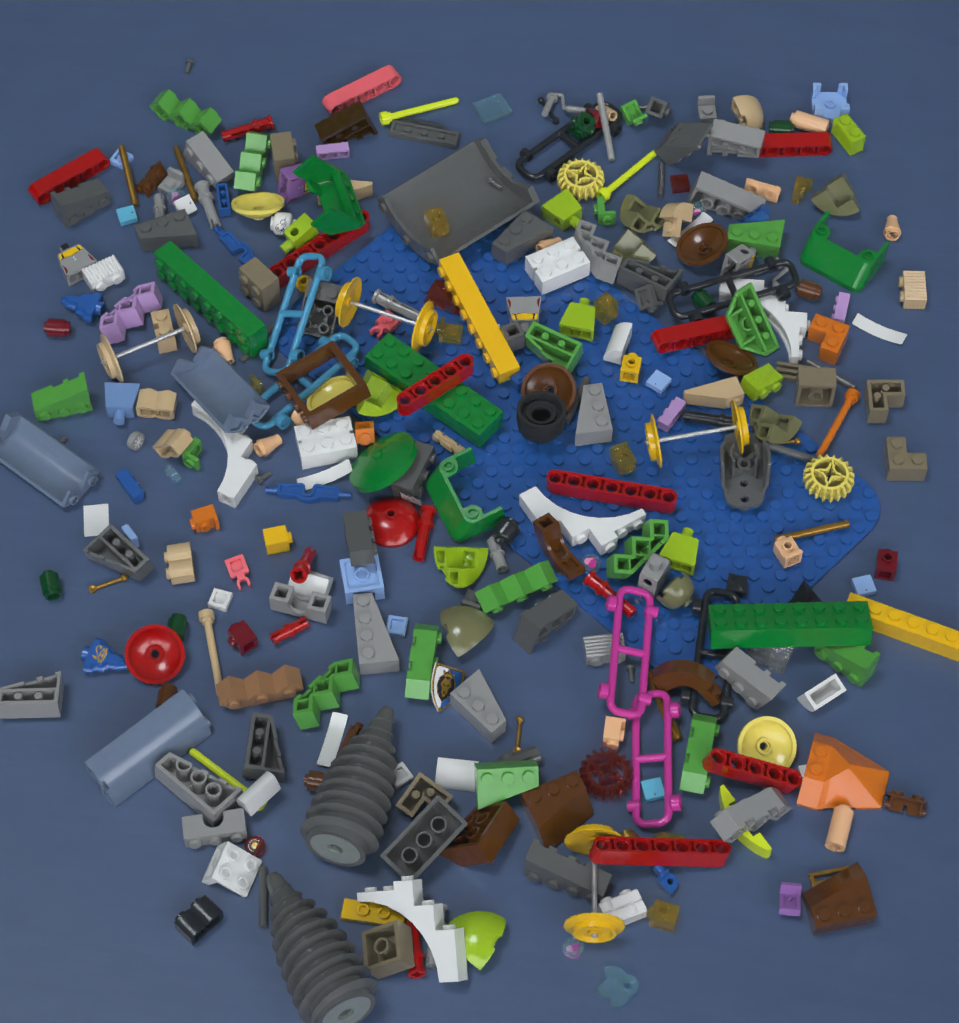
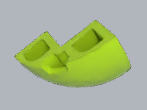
M367 369L363 380L367 384L371 396L356 405L357 412L361 415L375 417L386 415L396 410V398L402 390L391 385L385 378Z
M434 546V558L437 568L443 571L446 576L445 580L450 585L457 588H465L474 583L481 575L487 561L488 548Z
M474 911L454 918L447 925L456 924V928H464L466 959L477 969L481 970L494 953L496 941L503 935L506 919L495 913Z

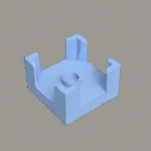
M813 83L811 91L812 115L830 120V123H833L835 118L846 113L849 116L850 105L846 101L848 83H839L837 92H820L822 84Z
M378 554L374 555L373 564L351 567L349 558L339 560L346 605L353 604V594L375 592V600L385 599Z

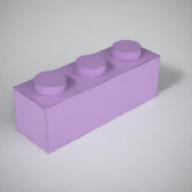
M348 142L317 145L316 155L322 160L350 157Z
M839 292V296H836L835 302L837 305H834L833 311L835 314H832L831 319L841 323L845 322L850 299L849 293Z
M678 397L671 400L669 407L665 408L663 415L657 419V427L668 432L684 409H686V401Z

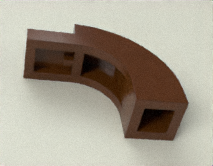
M550 513L532 521L541 549L559 575L563 574L570 581L586 572L585 566L568 549L561 534L560 524Z
M678 659L664 662L653 669L650 679L659 690L665 692L677 686L691 687L697 690L712 707L719 704L722 695L719 685L714 683L716 674L706 666L690 660Z

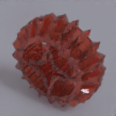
M602 747L600 753L593 750L592 756L587 754L586 760L581 762L582 767L579 768V773L587 788L588 795L594 793V799L601 796L602 802L605 800V797L612 801L613 796L619 799L621 798V793L626 795L627 789L631 788V782L634 779L632 774L634 769L630 767L631 761L626 760V755L619 756V750L613 753L611 748L604 752ZM614 766L620 769L623 776L619 775V772L614 770ZM590 773L594 774V777L598 778V783H596L592 779Z

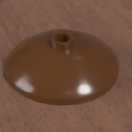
M698 224L687 230L680 237L676 246V253L679 259L686 265H707L724 253L729 241L728 234L719 224Z
M713 340L708 342L705 347L708 360L725 374L744 376L757 370L758 362L749 351L739 349L737 344L724 340Z
M542 363L532 368L526 374L521 386V397L534 391L548 392L550 389H553L554 394L559 396L565 403L566 412H568L575 402L577 386L573 375L565 367L556 363Z

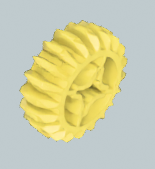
M583 157L581 160L575 158L573 162L569 160L567 164L563 163L557 175L560 191L568 189L574 198H577L579 201L581 199L587 201L588 197L593 199L595 192L603 187L605 182L601 166H597L596 161L591 163L590 159L584 161Z
M819 454L817 459L812 458L803 472V483H805V489H809V495L815 494V499L820 497L822 502L828 499L830 503L833 499L837 502L841 497L845 499L854 486L855 478L854 473H852V467H848V461L842 462V457L837 459L835 454L832 457H829L828 454L822 457Z

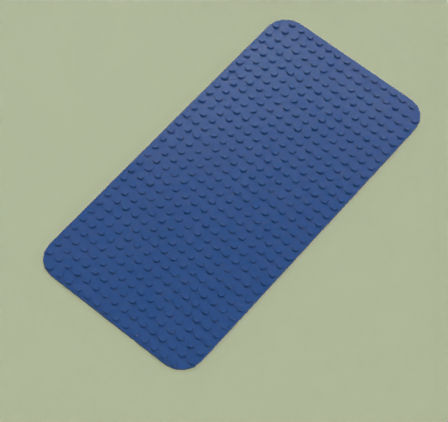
M518 216L459 251L496 323L500 324V327L510 323L506 311V297L541 296L539 324L559 332V323L569 303H579L580 298L590 300V306L595 307L593 341L570 337L581 342L583 345V355L571 374L575 379L577 390L584 376L590 378L589 384L602 383L613 428L612 442L575 447V434L581 400L570 423H565L563 431L557 438L545 444H538L525 439L519 432L516 420L517 404L522 398L521 389L517 391L510 384V380L499 384L497 379L492 377L489 363L486 364L484 362L482 350L477 348L474 335L469 333L466 320H462L459 307L453 303V295L446 290L445 280L443 277L440 278L437 268L439 264L429 263L409 245L406 246L393 226L389 227L332 272V278L329 281H321L343 286L346 282H351L357 276L362 281L359 303L386 311L385 307L377 303L372 304V297L377 289H381L383 293L389 296L394 295L397 298L396 300L418 311H421L424 304L429 300L434 303V310L438 313L434 335L426 347L422 346L417 352L438 367H442L461 354H470L474 359V372L471 377L462 383L503 411V424L479 448L423 408L409 416H401L398 414L397 409L382 416H365L357 412L356 405L348 409V411L361 422L374 421V433L380 438L395 432H406L414 440L434 446L437 458L434 465L431 464L429 468L430 476L441 461L454 455V452H450L440 445L441 442L437 443L433 440L432 435L436 430H440L444 435L456 441L457 445L460 444L465 449L471 447L476 462L448 478L462 507L477 505L485 514L502 506L505 516L516 520L520 528V533L514 543L507 546L531 566L548 559L537 540L533 523L519 505V494L536 486L546 498L557 506L569 512L588 517H617L640 510L639 508L549 493L546 489V478L550 470H563L673 489L677 493L676 509L673 512L663 513L643 510L646 513V521L649 519L668 520L669 537L672 532L681 534L685 527L691 528L694 531L693 537L697 538L699 542L694 574L689 575L694 583V593L691 596L693 600L694 598L702 599L703 594L708 589H726L728 576L731 573L748 577L745 597L739 596L741 604L789 603L803 580L812 588L872 531L879 520L881 505L877 493L855 473L854 486L845 499L841 497L838 502L833 499L831 503L828 499H825L822 502V498L815 499V494L809 495V489H805L803 472L808 462L770 450L771 469L769 487L765 491L763 503L756 509L750 508L747 511L732 508L726 503L721 487L719 457L720 446L724 441L725 435L733 433L734 430L661 442L662 468L659 467L657 461L651 462L648 447L644 443L646 441L644 423L650 422V415H654L657 427V419L663 415L665 408L669 407L671 400H674L676 397L683 400L684 390L731 377L718 370L693 347L667 353H658L650 339V335L653 331L665 328L666 326L645 310L640 311L639 306L612 284L596 279L591 271L587 277L541 295L534 281L531 280L525 271V256L535 253L536 250L532 249L526 252L525 256L508 265H504L492 257V243ZM304 295L290 305L287 310L301 311ZM357 307L351 322L345 328L341 327L338 322L334 334L339 332L346 333L359 343L360 349L355 356L359 359L356 371L363 379L367 371L365 369L364 356L379 342L376 336L379 333H374L371 336L369 330L376 326L375 321L381 315ZM393 310L390 311L395 315L407 318ZM284 318L276 343L277 349L287 359L296 334L299 318ZM401 322L391 334L411 347L414 326ZM619 323H633L632 335L625 355L636 353L639 357H642L638 384L619 381L621 365L603 360L613 330ZM303 334L299 349L304 350L305 355L312 353L319 347L318 341L320 337ZM344 340L335 342L344 355L352 350V346ZM526 342L525 347L513 351L520 370L536 359L540 363H544L526 346ZM333 358L306 375L311 380L316 381L337 362ZM341 368L332 377L347 375ZM656 369L672 378V382L662 394L646 386V381ZM550 389V390L548 391V392H551V393L554 394V390H553V389ZM744 393L743 404L740 406L744 408L747 423L749 424V432L755 433L749 421L751 405L766 404L760 399L752 401ZM686 404V410L717 415L725 413V415L732 416L731 408L721 409ZM682 413L668 432L658 427L657 432L658 437L662 438L718 428V426L684 422ZM800 430L790 439L800 438L801 443L799 445L794 443L781 444V446L816 456L820 447ZM827 451L825 452L824 456L828 454L829 457H832ZM844 520L849 521L850 527L794 539L799 549L803 551L801 562L783 569L773 552L774 536ZM642 528L629 532L624 538H618L615 550L610 553L606 552L603 555L599 554L589 539L582 544L572 547L562 534L568 549L585 566L586 572L569 581L563 574L559 575L552 567L558 579L553 585L559 590L562 589L578 603L579 607L612 633L614 612L605 610L607 599L603 596H597L595 594L596 591L588 585L585 586L583 581L594 570L597 572L596 575L604 581L607 580L610 587L616 592L624 586L637 587L640 573L647 561L631 576L623 580L606 578V559L613 554H624V542L631 536L642 537ZM666 542L655 552V554H660ZM586 558H596V566L590 568L585 564L584 560ZM670 569V574L657 595L662 597L661 591L676 576L682 577L679 571ZM625 594L624 598L636 607L637 611L631 618H628L622 612L621 632L623 633L624 643L627 647L642 649L646 600L642 596ZM712 596L709 600V605L733 604V601L727 597ZM655 597L654 606L659 607L657 618H653L649 659V666L654 669L656 666L671 660L694 661L700 615L692 614L693 601L686 608L682 605L677 609H670L662 605ZM706 624L703 649L727 652V649L710 648L708 624ZM739 648V649L744 652V651H746L748 648ZM702 656L701 664L716 674L715 678L719 676L718 671L714 667L721 659Z

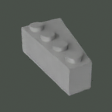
M701 171L689 193L686 203L694 204V206L700 207V210L704 212L708 209L717 212V215H731L733 219L740 220L761 204L765 205L766 199Z
M171 752L155 764V778L197 814H202L203 819L212 827L223 819V811L232 810L238 806L236 799L243 793L242 788L234 787L228 784L226 780L218 779L210 775L208 771L192 766V763Z

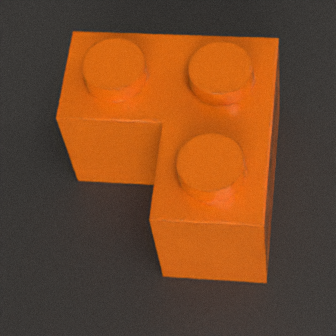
M815 314L809 327L807 340L821 345L818 360L835 366L848 338L850 325Z

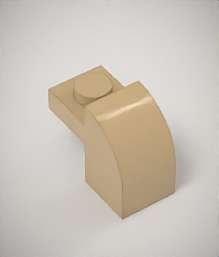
M686 202L668 203L662 208L659 217L664 219L662 237H680L682 222H692L694 204Z

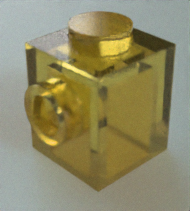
M441 206L424 211V222L432 238L449 233V221Z
M607 292L593 302L595 317L604 325H607L618 316L619 302Z
M656 899L654 906L650 905L646 918H650L649 926L673 933L680 906Z

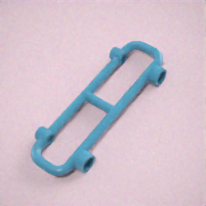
M304 253L297 258L294 267L287 268L286 273L290 279L268 347L260 351V358L263 360L262 369L267 375L276 376L275 373L306 356L304 350L299 349L313 302L320 281H329L332 278V269L329 266H325L326 260L322 254ZM306 260H318V266L303 311L287 310L297 278H300L302 275L301 266ZM284 318H301L285 366L281 369L270 368V361L275 358L274 349Z
M339 332L329 338L322 336L319 339V347L315 350L333 340L334 342L338 340L347 342L352 346V350L345 356L355 369L358 367L359 359L355 356L358 354L360 347L359 343L350 335ZM334 364L313 383L304 376L296 379L306 387L298 395L300 399L304 401L341 369L339 364ZM277 383L261 395L265 401L280 389ZM291 401L269 421L261 422L259 420L256 424L253 422L251 424L263 430L270 429L274 425L282 430L286 429L291 423V418L287 414L294 409L292 406L293 402Z

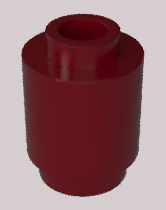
M48 318L47 322H44V333H47V337L70 336V321Z

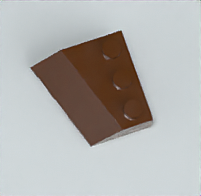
M577 770L521 793L520 804L541 845L549 848V846L555 847L558 843L563 842L566 835L594 815L586 787Z
M507 801L497 802L479 810L476 806L464 819L468 823L467 826L439 855L461 867L490 864L495 860L500 848L505 845V841L510 833L514 831L519 818Z
M858 862L802 893L812 934L874 923L878 916L867 876Z

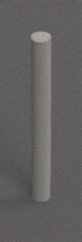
M597 93L596 98L608 160L613 161L615 160L604 97L603 93Z

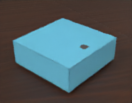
M133 205L116 209L121 226L138 222Z
M660 777L640 782L645 802L664 799V788Z

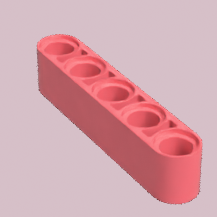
M392 65L384 66L326 95L322 100V105L332 116L358 101L364 103L398 86L402 81V77Z

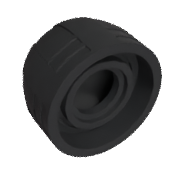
M534 391L524 395L519 400L516 420L519 432L525 439L534 443L545 444L557 438L563 431L566 419V406L559 396L547 391Z

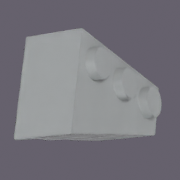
M204 131L186 141L183 157L215 189H217L216 184L226 183L233 178V169Z
M735 647L714 668L718 671L720 677L726 679L732 686V689L746 700L748 706L757 711L771 701L786 684L783 681L778 683L770 677V671L767 669L762 671L755 665L756 661L738 647Z

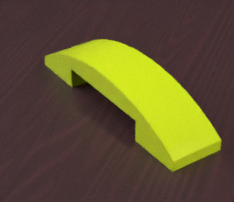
M723 784L719 790L720 809H726L735 804V799ZM747 830L737 838L755 854L766 859L770 857L772 848L760 832L752 836Z

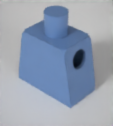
M105 382L107 415L113 418L114 424L123 425L125 418L135 417L139 390L141 389L140 383Z

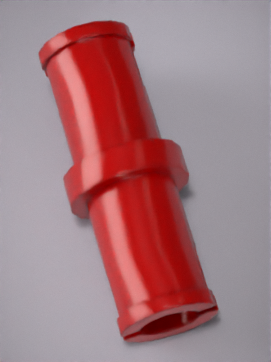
M303 616L290 624L286 623L284 627L269 633L270 639L274 640L272 643L276 645L286 638H293L296 633L309 628L308 621L305 622L306 617Z

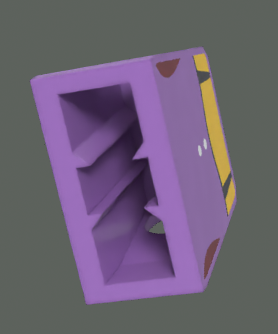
M302 163L280 169L277 193L284 198L287 204L309 193L306 181L293 174V171Z

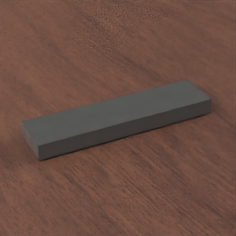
M393 120L389 130V137L456 149L460 139V132Z

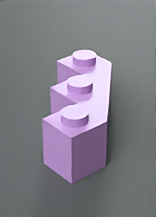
M155 281L138 285L133 289L134 293L131 296L122 298L114 305L115 309L112 312H106L101 316L99 329L106 336L110 344L125 341L126 329L143 325L145 313L162 309L163 297Z

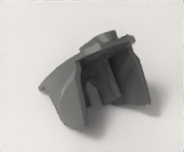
M735 432L725 435L724 441L720 446L719 474L726 503L732 508H738L742 511H747L750 508L756 509L763 503L770 479V446L766 441L761 442V439L749 432L750 443L744 446L743 454L739 452Z

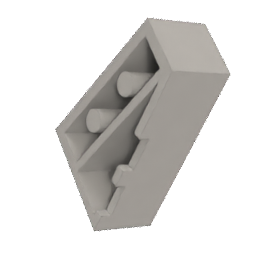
M714 119L708 139L707 155H712L715 152L722 153V156H728V153L737 154L738 157L759 158L765 138L764 130L727 122L722 119Z
M602 383L584 385L575 434V447L612 442L613 428Z
M478 669L450 693V705L492 744L506 732V719L480 669Z
M55 672V675L43 678V676L36 677L37 680L28 683L22 681L1 687L0 719L61 717L64 692L62 672Z

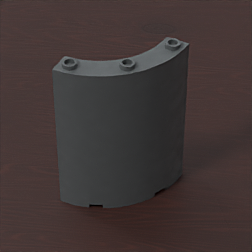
M486 138L475 139L377 198L380 211L385 213L392 226L401 236L402 242L406 246L409 245L429 263L437 265L439 264V259L458 253L518 216L524 210L539 203L540 200L532 185L521 181L516 182L513 180L514 176L505 166L500 167L496 162L498 157ZM492 176L503 187L499 189L493 184L489 185L487 180Z

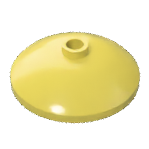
M270 192L247 193L231 201V208L236 213L254 220H263L280 211L285 205V200L281 195Z
M336 376L328 379L308 396V410L312 411L354 386L347 376Z
M757 717L749 721L738 736L737 753L788 768L791 766L796 755L797 744L793 731L784 721L776 717ZM762 742L765 744V748L763 750L760 749V744Z

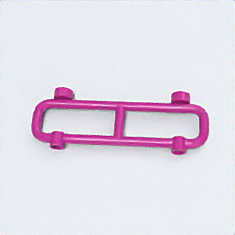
M624 586L617 591L616 596L608 595L605 610L614 612L608 683L600 682L597 697L606 699L607 707L614 715L638 718L644 713L646 705L650 706L652 694L647 693L652 621L653 618H657L659 607L654 606L653 596L647 590L633 586ZM625 594L642 596L646 600L642 649L619 645L623 598ZM619 653L642 657L639 693L637 696L638 707L636 710L618 708L614 702Z
M647 690V693L652 694V698L663 699L664 753L640 755L641 716L638 718H628V720H632V800L627 801V811L632 813L633 821L637 826L641 828H658L669 823L673 811H682L681 795H672V718H681V707L679 702H671V697L667 692L663 690ZM638 694L634 697L632 701V708H627V710L637 709ZM664 761V816L660 819L643 820L640 817V763Z

